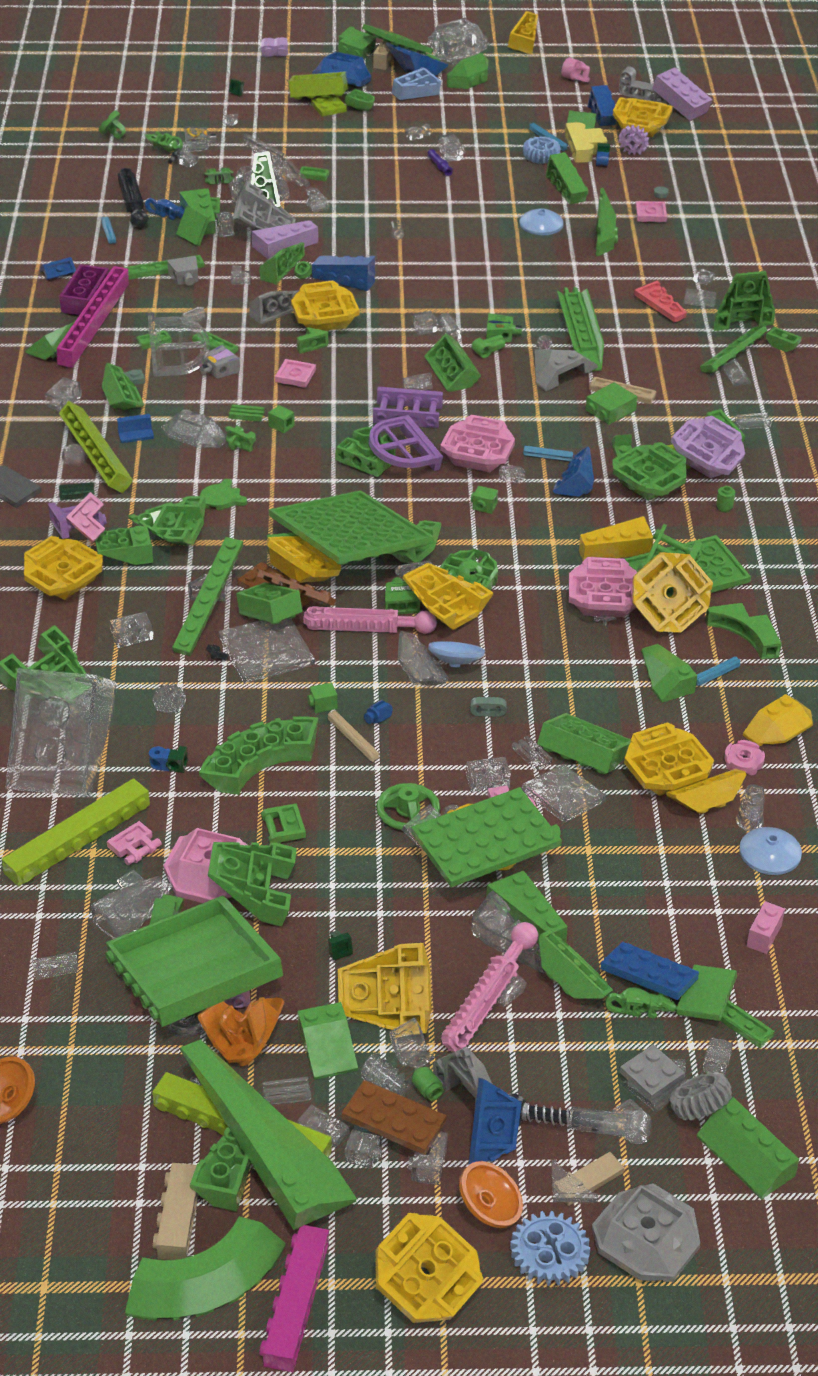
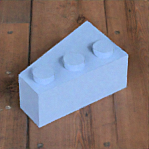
M421 68L393 79L392 94L400 100L439 95L441 80L427 69Z

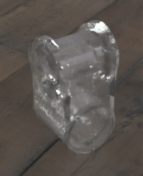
M317 188L307 189L308 199L306 200V205L314 213L329 208L328 199Z

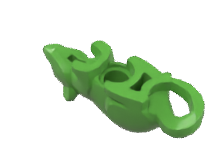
M156 131L155 134H145L146 139L154 147L160 146L170 152L176 150V148L181 150L183 147L182 140L174 135L171 136L168 133L162 135L159 131Z
M637 987L627 988L621 994L610 993L605 999V1005L609 1011L639 1017L641 1013L647 1012L648 1017L655 1019L657 1017L655 1011L657 1010L662 1012L677 1011L675 1003L666 995L661 993L658 995L650 994ZM616 1000L622 1008L613 1006L611 1002Z

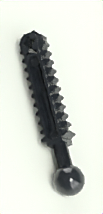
M123 168L118 173V182L125 202L126 212L131 213L130 223L135 228H143L148 223V215L144 212V200L142 199L134 172L129 168Z

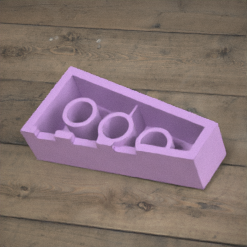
M310 220L252 231V247L267 259L278 251L300 242L304 243V247L318 243V226Z

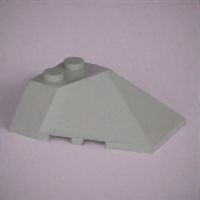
M248 181L246 182L236 202L233 220L255 230L295 223L296 219L282 207L279 209L273 203L274 200L272 198L268 199L262 194L263 191Z

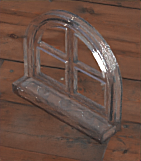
M154 312L148 313L154 376L188 374L204 364L209 355L210 343L205 329L199 323L179 316L155 318ZM178 326L179 343L161 344L160 327ZM181 326L195 332L200 341L183 342ZM201 348L199 355L190 363L185 364L183 349ZM180 349L181 365L163 366L162 350Z

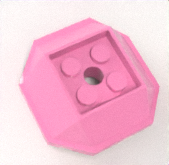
M470 415L465 420L450 426L441 443L440 451L445 453L455 466L490 473L500 464H506L515 445V438L507 429L504 421Z
M587 557L581 565L569 573V603L574 604L586 616L626 617L636 608L632 603L633 576L637 571L630 567L625 559Z
M196 828L186 836H180L164 864V872L173 887L175 895L200 903H205L222 895L226 898L232 897L207 876L213 842H239L240 845H247L246 842H242L240 838Z

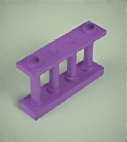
M378 387L377 404H380V408L373 407V423L409 415L418 427L439 428V413L436 412V409H442L443 392ZM387 405H395V406H397L396 409H387V408H386ZM403 406L413 407V410H403ZM420 407L429 408V412L419 411Z
M55 502L48 503L52 524L62 539L69 538V531L75 529V527L66 520V517L76 506L60 508L57 507ZM99 510L93 518L104 527L107 524L106 517Z

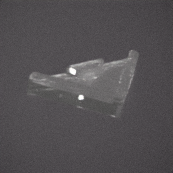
M552 1160L553 1202L598 1203L597 1193H592L583 1185L582 1181L571 1172H566L557 1164L556 1160Z

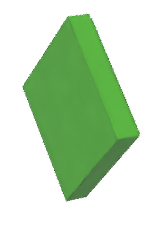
M186 206L176 234L200 246L210 217Z

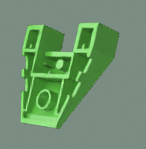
M55 625L40 635L37 647L46 656L27 668L13 653L0 661V681L8 689L65 707L92 688V684L83 666H80L76 653L70 647L69 639Z
M213 842L207 876L260 921L282 927L289 912L291 895L269 889L270 877L273 875L284 879L289 878L295 864L297 848L279 843L259 845V843L251 842V845H240L239 842Z

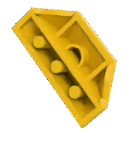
M785 694L760 709L743 732V736L759 746L763 744L786 743L813 726L811 710L796 699Z
M733 769L666 792L669 798L689 810L696 811L698 814L706 813L709 811V808L723 807L727 802L734 800L746 777V771Z

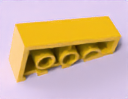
M528 11L524 13L510 32L509 48L532 55L538 14Z

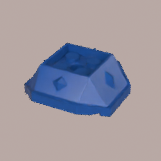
M334 52L324 57L318 67L312 71V74L346 72L347 83L359 87L371 81V74L365 65L363 57Z

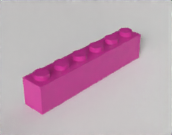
M304 1225L299 1227L298 1234H293L291 1248H293L292 1255H287L285 1262L287 1272L286 1275H281L279 1282L281 1293L279 1297L275 1296L272 1310L275 1312L274 1317L268 1319L266 1327L268 1337L267 1340H262L260 1347V1356H263L264 1367L294 1372L329 1246V1230Z

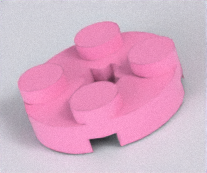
M740 740L737 744L732 745L731 743L726 747L724 759L727 769H739L746 771L748 775H755L757 770L761 769L764 764L765 753L759 749V745L756 743Z

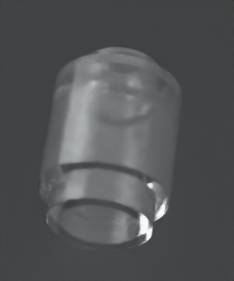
M506 464L500 467L499 479H503V481L520 484L525 478V471L521 466Z

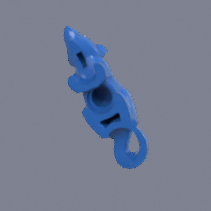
M148 198L145 201V207L149 212L155 213V215L158 214L161 217L169 216L171 220L178 216L182 218L185 211L184 207H179L167 199L156 201L153 198ZM150 203L155 206L156 210L150 207Z

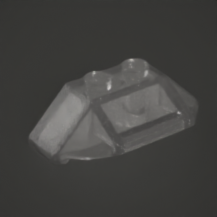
M186 409L181 410L162 425V430L166 437L195 447L213 446V448H219L226 441L227 437L212 418Z
M401 631L399 633L397 660L401 664L402 670L409 676V680L414 685L427 687L445 684L449 677L432 653L418 640L419 638L415 634Z

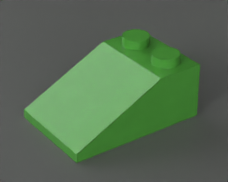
M341 1002L297 1011L298 1030L314 1080L358 1071L348 1022Z

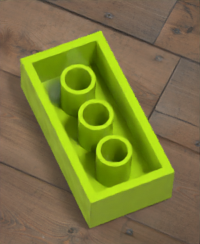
M346 72L295 75L289 80L290 98L294 97V99H302L304 96L315 98L318 95L328 97L331 94L342 96L348 88Z

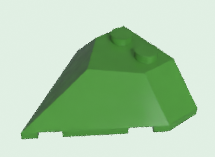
M604 188L600 189L597 211L596 256L613 250L614 243L618 241L616 214Z
M187 496L182 498L183 501L175 504L169 502L145 510V513L139 516L132 514L128 517L140 526H147L149 531L170 543L185 546L194 545L204 525L206 499L205 496Z
M419 521L417 526L433 536V543L426 544L425 547H413L410 550L395 551L392 555L401 562L409 563L410 565L419 564L435 549L441 529V522Z

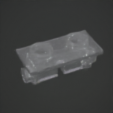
M76 951L32 960L35 980L79 972Z

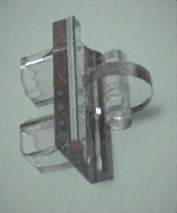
M431 373L402 378L403 389L432 390Z

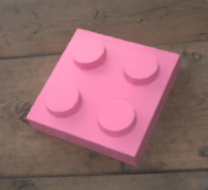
M636 201L637 221L667 222L665 202Z
M285 359L275 375V382L306 387L316 371V364Z

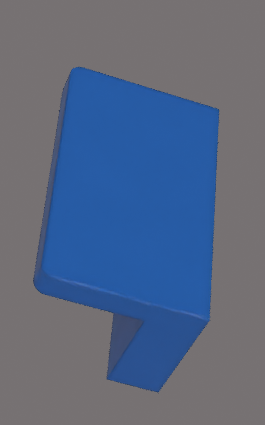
M69 257L43 264L39 270L44 272L48 281L73 274L76 268L72 258Z
M150 414L117 418V429L121 443L154 439Z

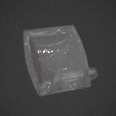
M415 1018L389 1032L393 1050L403 1067L408 1065L413 1068H419L435 1059L434 1055L427 1053L423 1032ZM417 1059H424V1060L419 1061V1062H416V1061H415V1060H417Z

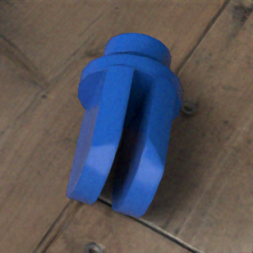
M384 700L371 705L367 709V713L364 714L365 721L368 724L384 721L391 716L393 711L392 705Z

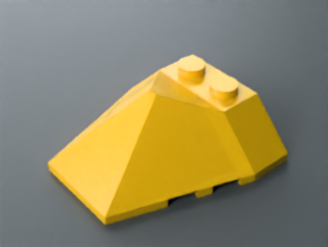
M426 563L403 575L404 581L429 612L452 630L478 617L493 596V592L480 583H469L464 581V577L459 575L457 578L449 575L447 570L430 563Z
M424 943L399 944L394 946V948L379 952L374 956L338 969V1000L342 1003L345 1015L402 1034L427 1033L432 1010L430 965Z

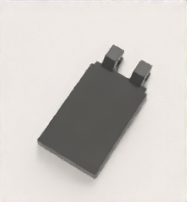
M0 466V499L18 508L42 492L41 486L6 466Z

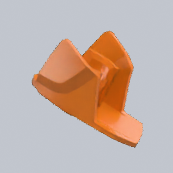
M260 997L259 1000L248 1005L244 1014L223 1001L201 1012L198 1015V1020L213 1046L222 1053L228 1063L237 1062L240 1066H246L264 1048L277 1023L285 1001L279 997L267 999Z

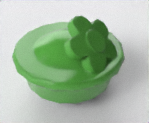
M301 261L296 264L294 273L298 278L305 279L311 275L312 266L308 262Z

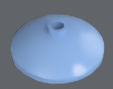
M534 209L523 214L519 224L528 233L551 235L563 228V219L551 210Z
M441 641L432 642L428 645V650L435 657L449 663L451 667H460L461 664L472 663L483 657L485 650L479 646L460 642Z
M762 827L754 829L744 835L740 842L741 858L750 868L760 873L769 875L785 874L794 870L801 860L802 849L799 842L791 834L778 828Z

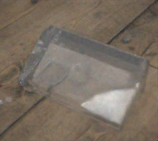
M736 359L722 366V369L734 386L751 383Z

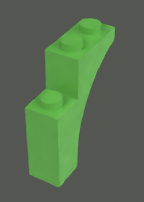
M743 603L714 606L707 609L705 618L707 626L726 629L743 637L756 649L761 660L778 658L780 656L782 643L767 615L749 617Z

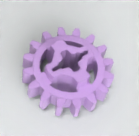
M634 125L631 128L629 126L626 129L623 128L618 143H621L620 148L624 147V152L628 151L629 155L631 152H633V155H636L637 152L640 155L649 144V137H646L648 133L643 132L644 128L640 130L639 125L637 128Z

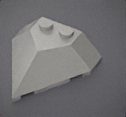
M534 349L536 385L545 392L559 386L558 375L577 367L583 373H587L598 368L596 363L574 350Z
M467 1046L433 1062V1072L442 1082V1087L448 1091L462 1083L475 1098V1106L479 1078L486 1079L492 1084L485 1066Z

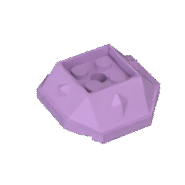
M713 416L705 417V419L688 420L671 439L675 450L686 457V464L709 478L722 474L729 475L745 456L741 432Z

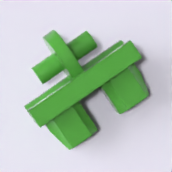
M238 425L235 428L231 426L225 428L227 432L226 442H228L230 449L235 450L239 447L248 452L253 450L252 444L256 441L255 433L250 431L246 434L243 428Z

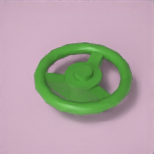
M402 783L387 788L379 796L376 808L377 814L388 826L402 831H411L412 826L437 818L440 812V803L433 791L423 785ZM428 798L432 803L433 809L427 818L420 821L418 815L420 812L419 802ZM384 807H396L397 812L402 816L409 817L411 823H403L392 819L387 815Z

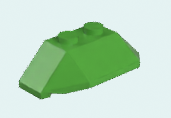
M478 53L461 60L447 74V87L468 89L486 82L489 60L483 53Z
M107 363L105 365L102 389L109 405L115 409L119 408L122 410L143 407L144 403L136 386L123 373V369Z
M548 930L539 936L542 968L546 971L549 978L555 980L562 987L567 995L573 998L603 999L613 991L603 977L565 941L556 936L553 931Z

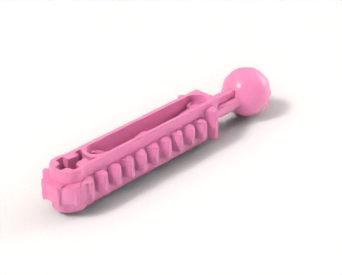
M313 606L309 607L303 616V623L311 630L397 633V627H415L419 633L429 634L435 630L437 625L436 617L429 611H421L415 617L398 616V610Z
M522 922L513 928L511 933L513 943L504 956L496 955V957L490 958L492 963L488 964L487 970H484V974L479 978V982L469 992L470 995L468 998H465L464 1004L460 1005V1009L455 1013V1017L451 1018V1023L446 1026L441 1037L442 1044L448 1048V1051L455 1052L469 1044V1040L473 1038L475 1031H478L479 1025L483 1023L482 1021L487 1017L489 1010H492L493 1004H496L498 997H501V993L506 989V985L511 983L510 979L517 977L516 970L519 965L515 962L523 950L534 947L538 941V931L531 923Z

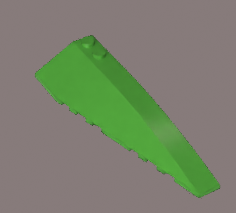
M200 1039L180 1047V1051L293 1230L357 1202V1198L334 1163L206 1043Z

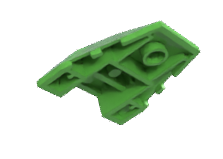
M766 271L735 274L715 315L714 331L729 330L730 322L755 320L758 326L774 325L775 307L773 306V298Z

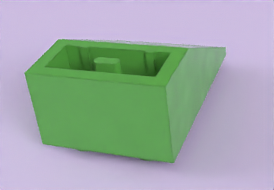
M147 526L105 530L95 540L98 554L134 565L153 563L152 544Z

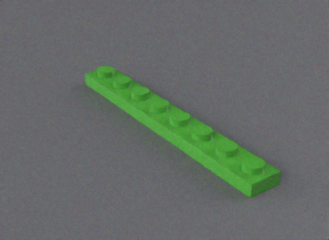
M225 537L172 647L173 652L191 656L243 547V541Z

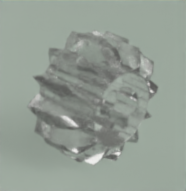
M168 683L166 686L160 685V688L155 689L153 703L157 711H161L162 714L166 712L171 714V712L178 713L179 709L184 708L186 695L182 687H177V684L170 685Z

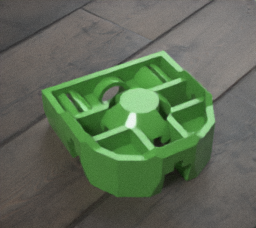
M372 427L357 429L353 432L352 438L347 437L336 447L335 460L378 477L391 464L378 458L371 450L368 440ZM387 433L383 437H380V434L378 436L380 445L393 442ZM396 448L385 450L396 456ZM356 457H359V458L361 459V462H362V463H360V462L356 459Z
M477 549L461 550L454 554L450 553L440 567L447 570L449 575L457 578L460 575L464 577V581L472 584L474 582L480 583L490 591L492 586L496 585L498 579L497 562L489 553ZM481 556L482 560L479 563L476 561V558L479 559V557Z

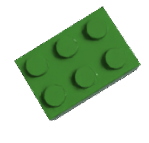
M264 582L236 593L239 613L248 618H256L259 621L278 624L281 620L293 618L296 614L302 612L299 590Z

